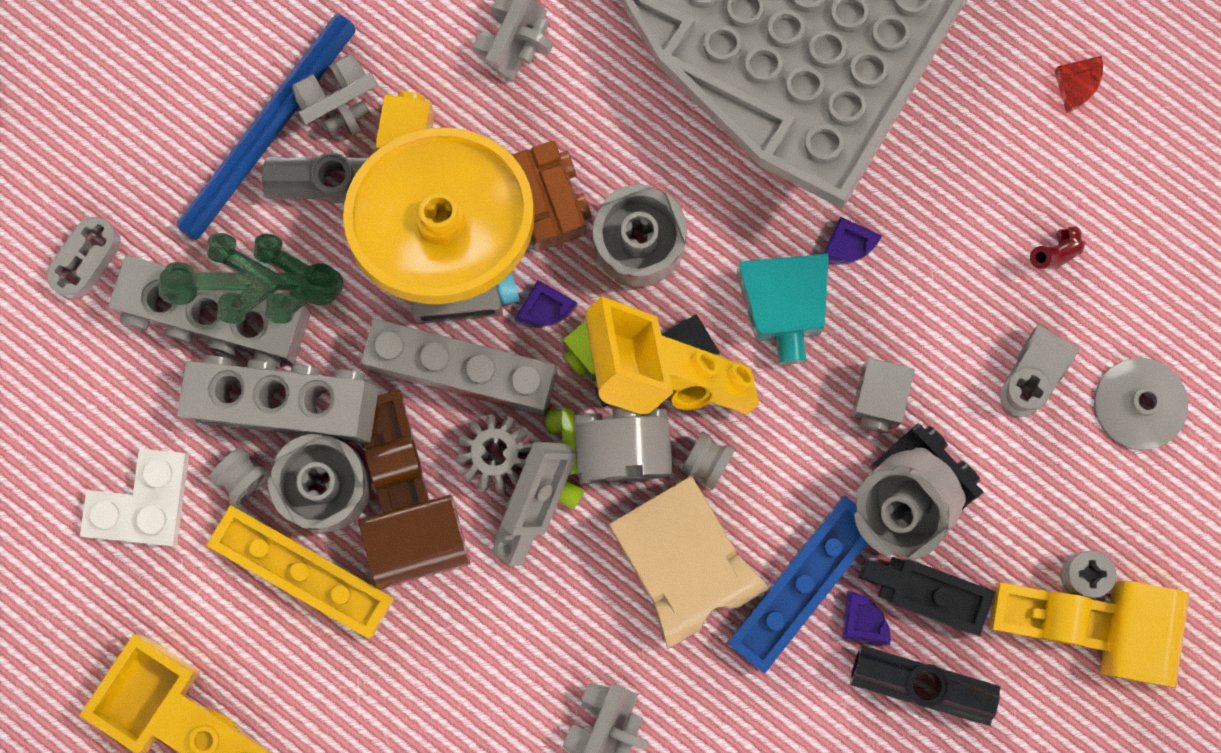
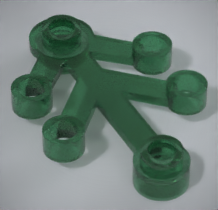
M216 233L208 239V258L214 262L224 263L240 273L194 272L193 267L187 263L173 262L168 264L160 273L158 293L164 301L170 304L184 305L196 298L197 290H244L240 294L230 292L220 296L217 316L220 320L229 324L241 323L245 320L246 313L267 299L265 310L267 319L274 323L285 324L290 322L294 317V313L308 302L315 305L332 303L342 291L343 278L338 271L327 264L315 263L307 265L282 251V240L273 234H261L255 238L253 255L258 261L268 264L272 263L286 273H276L237 251L236 240L231 235ZM278 290H293L289 294L275 293Z

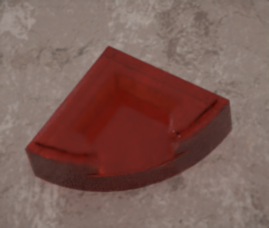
M1102 56L1060 65L1054 70L1066 113L1082 107L1098 89L1103 75Z

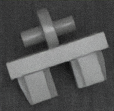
M495 0L492 5L491 15L502 25L497 35L486 31L479 33L472 46V51L482 61L489 64L502 79L513 82L522 62L530 64L535 52L549 54L553 47L552 41L544 36L549 22L544 19L547 10L536 0Z
M349 54L329 65L340 86L337 90L325 95L314 74L291 85L295 100L300 110L296 111V114L302 124L306 125L336 109L338 114L324 121L329 133L331 134L343 126L347 128L352 137L360 133L356 119L370 111L364 100L349 108L346 103L378 86V83L373 74H365L361 65Z
M588 684L581 700V707L598 714V718L592 732L573 725L567 734L563 748L569 753H629L632 746L645 750L649 741L637 736L643 718L632 713L639 694L611 684L610 688Z

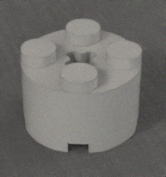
M632 184L612 192L599 208L593 224L594 251L600 266L616 282L625 286H650L666 279L678 267L684 253L687 234L684 213L673 197L648 185ZM639 228L642 234H648L647 242L639 244L636 239H632V230Z
M619 408L612 410L613 416L602 417V414L598 413L574 416L577 468L580 484H610V481L636 482L666 478L669 475H673L669 421L666 409H655L648 414H638Z
M321 434L300 436L288 442L278 452L274 460L275 462L268 481L270 498L276 510L285 519L299 527L322 533L340 530L353 523L370 501L371 479L366 463L353 448L335 437ZM317 474L330 478V481L325 484L327 490L323 494L316 490H311L317 484L315 479Z
M915 448L889 456L863 481L856 493L857 512L854 516L861 536L873 549L889 557L894 554L905 556L906 559H918L931 553L953 528L961 515L966 498L958 478L945 462L934 456L927 449Z

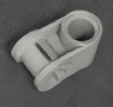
M1037 324L1016 359L1018 361L1002 386L1000 402L1003 408L1010 415L1016 417H1027L1034 414L1038 408L1047 402L1057 383L1060 382L1075 359L1079 347ZM1023 385L1031 388L1028 394L1030 399L1027 401L1020 398L1022 393L1020 387Z

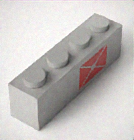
M373 318L361 364L365 369L372 373L546 417L557 376L555 364Z

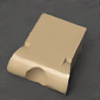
M692 476L608 524V527L653 601L667 649L674 647L699 632L706 618L714 609L723 607L739 608L769 590L767 584L737 555L735 548Z

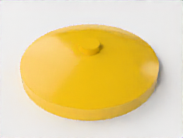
M431 128L415 131L390 141L363 163L347 191L343 221L345 235L352 255L363 273L374 284L391 295L407 301L422 304H448L464 301L490 290L515 269L523 258L532 237L534 205L530 184L523 169L505 148L475 132L456 128Z

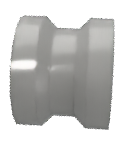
M702 431L680 472L688 477L696 475L702 478L705 486L713 490L735 449L729 445H717L712 441L711 435Z
M241 446L229 453L215 467L209 476V480L217 487L223 486L229 492V500L238 506L249 499L263 485L269 476V472L263 466H255L250 461V453Z
M1090 550L1075 553L1067 558L1062 565L1060 577L1062 585L1068 593L1096 598L1104 596L1111 591L1115 584L1117 573L1114 563L1107 555L1099 551Z

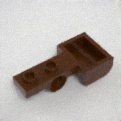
M399 389L378 395L371 443H365V452L383 513L359 519L358 523L373 580L377 589L381 590L471 565L453 496L450 494L431 500L429 498L402 392Z

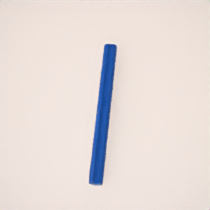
M340 14L332 17L177 221L176 226L182 233L194 240L201 237L299 106L295 100L291 85L312 74L319 81L329 68V65L332 64L354 35L356 28L349 19Z

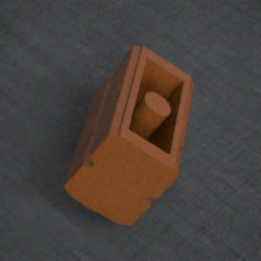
M549 141L532 147L530 150L512 154L523 169L532 192L534 228L531 241L535 252L543 251L562 242L565 243L587 234L585 221L592 219V215L584 193L575 195L569 180L577 175L568 150L559 153L556 142Z

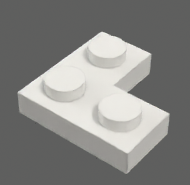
M139 448L133 495L86 490L80 537L177 547L189 455L179 452Z

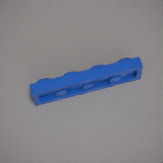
M847 496L840 498L726 642L764 674L868 544L856 526L854 516L857 512L856 504Z

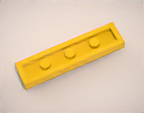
M233 505L229 506L206 545L368 639H372L395 599L393 596L377 589L372 584Z

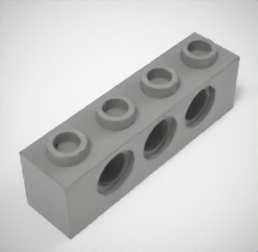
M125 254L108 308L121 315L120 323L144 331H147L149 324L166 328L164 335L169 338L191 343L193 336L210 341L208 348L214 351L235 356L237 349L254 353L252 360L274 363L276 368L280 367L281 361L295 365L311 314L304 305L127 254ZM165 292H174L175 301L173 306L165 312H157L156 301L159 296ZM217 304L219 307L217 319L209 325H201L199 316L202 309L207 305ZM252 317H262L264 326L260 334L252 338L244 337L243 327L246 321Z
M204 355L203 363L186 361L177 417L201 424L296 435L321 434L332 436L339 440L371 443L379 388L365 381V374L337 370L336 377L320 376V369L304 365H292L291 372L275 371L276 364L259 360H248L247 367L231 366L232 359L213 355ZM240 382L241 394L236 401L230 403L229 391L234 384ZM285 387L286 398L279 407L274 408L272 404L274 393L279 388ZM329 391L331 403L327 410L318 414L316 410L317 399L321 394Z

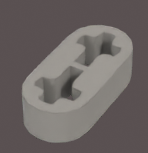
M89 217L82 220L49 266L47 280L50 287L56 293L68 299H79L86 296L118 251L120 246L118 231L108 221L100 217ZM91 232L96 234L102 232V236L107 241L103 247L94 245L91 248L92 243L87 239L88 235ZM77 268L76 274L81 278L76 286L72 283H68L65 286L66 280L61 277L62 273L66 269L73 272Z

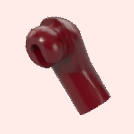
M1077 226L1059 229L1056 232L1058 245L1035 247L1030 254L1031 264L1038 269H1057L1080 255L1085 248V241L1081 239V229Z

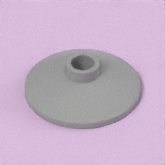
M1132 358L1116 364L1104 374L1095 392L1094 407L1101 428L1113 441L1130 449L1150 450L1167 444L1181 431L1188 414V397L1182 381L1168 366L1153 359ZM1141 394H1148L1152 398L1153 406L1150 410H1145L1140 406L1139 396Z

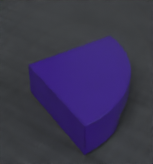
M840 217L823 254L828 253L829 264H850L866 257L876 247L882 235Z
M537 280L514 320L521 325L534 328L553 326L569 317L577 308L578 303Z
M848 591L842 638L890 645L889 625L880 609L866 596Z

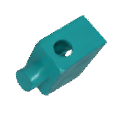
M828 253L739 262L737 277L756 341L776 340L778 361L781 365L806 362L804 337L820 335L824 330L829 264Z

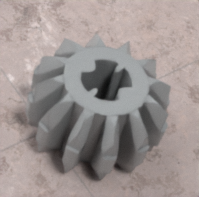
M489 414L486 416L487 430L482 431L479 424L475 421L469 424L471 431L477 436L474 440L466 436L459 437L458 443L464 448L470 449L471 452L457 455L456 462L462 465L474 463L462 475L467 482L482 473L477 487L479 491L486 492L491 479H494L497 493L504 494L506 490L504 478L509 477L515 486L517 485L519 476L515 471L517 468L523 470L525 460L520 459V456H527L533 444L518 445L529 435L526 427L519 428L510 435L514 426V419L507 416L503 420L501 428L497 429L495 416ZM495 443L497 448H500L501 444L508 447L503 451L506 460L498 466L494 460H492L491 465L485 463V460L489 457L486 448Z

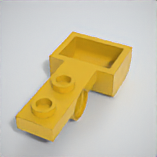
M603 296L587 309L585 313L586 326L598 393L603 402L638 414L652 412L669 396L673 406L681 410L699 409L712 402L748 415L759 405L751 367L662 336L657 316Z
M1115 581L1112 587L1110 603L1074 594L1049 592L1002 582L995 583L989 630L1100 650L1103 653L1099 675L1176 688L1190 593L1134 581Z
M140 634L132 635L79 715L134 753H147L157 738L179 753H273L243 733L241 728L227 717L213 709L202 706L187 696L186 693L200 674V671L160 644Z

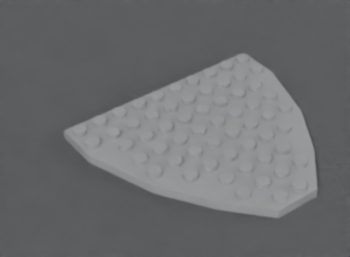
M620 0L659 68L759 167L842 209L967 1Z

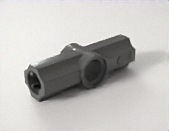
M327 153L320 157H265L262 171L264 196L266 199H325L330 203H345L346 194L354 176L368 158H345L337 153ZM342 170L346 172L345 179L339 186L331 188L324 185L325 177L331 171Z

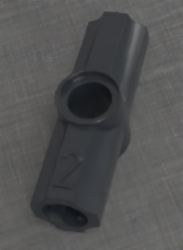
M860 645L855 657L849 685L986 726H991L992 720L996 715L1001 686L864 645ZM926 671L933 676L936 687L934 693L929 698L921 699L915 693L913 684L916 676Z

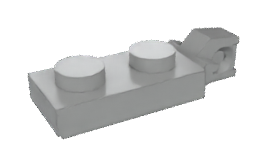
M533 442L513 495L509 499L507 510L497 531L492 553L509 566H523L535 536L545 535L577 456L576 450L567 443Z

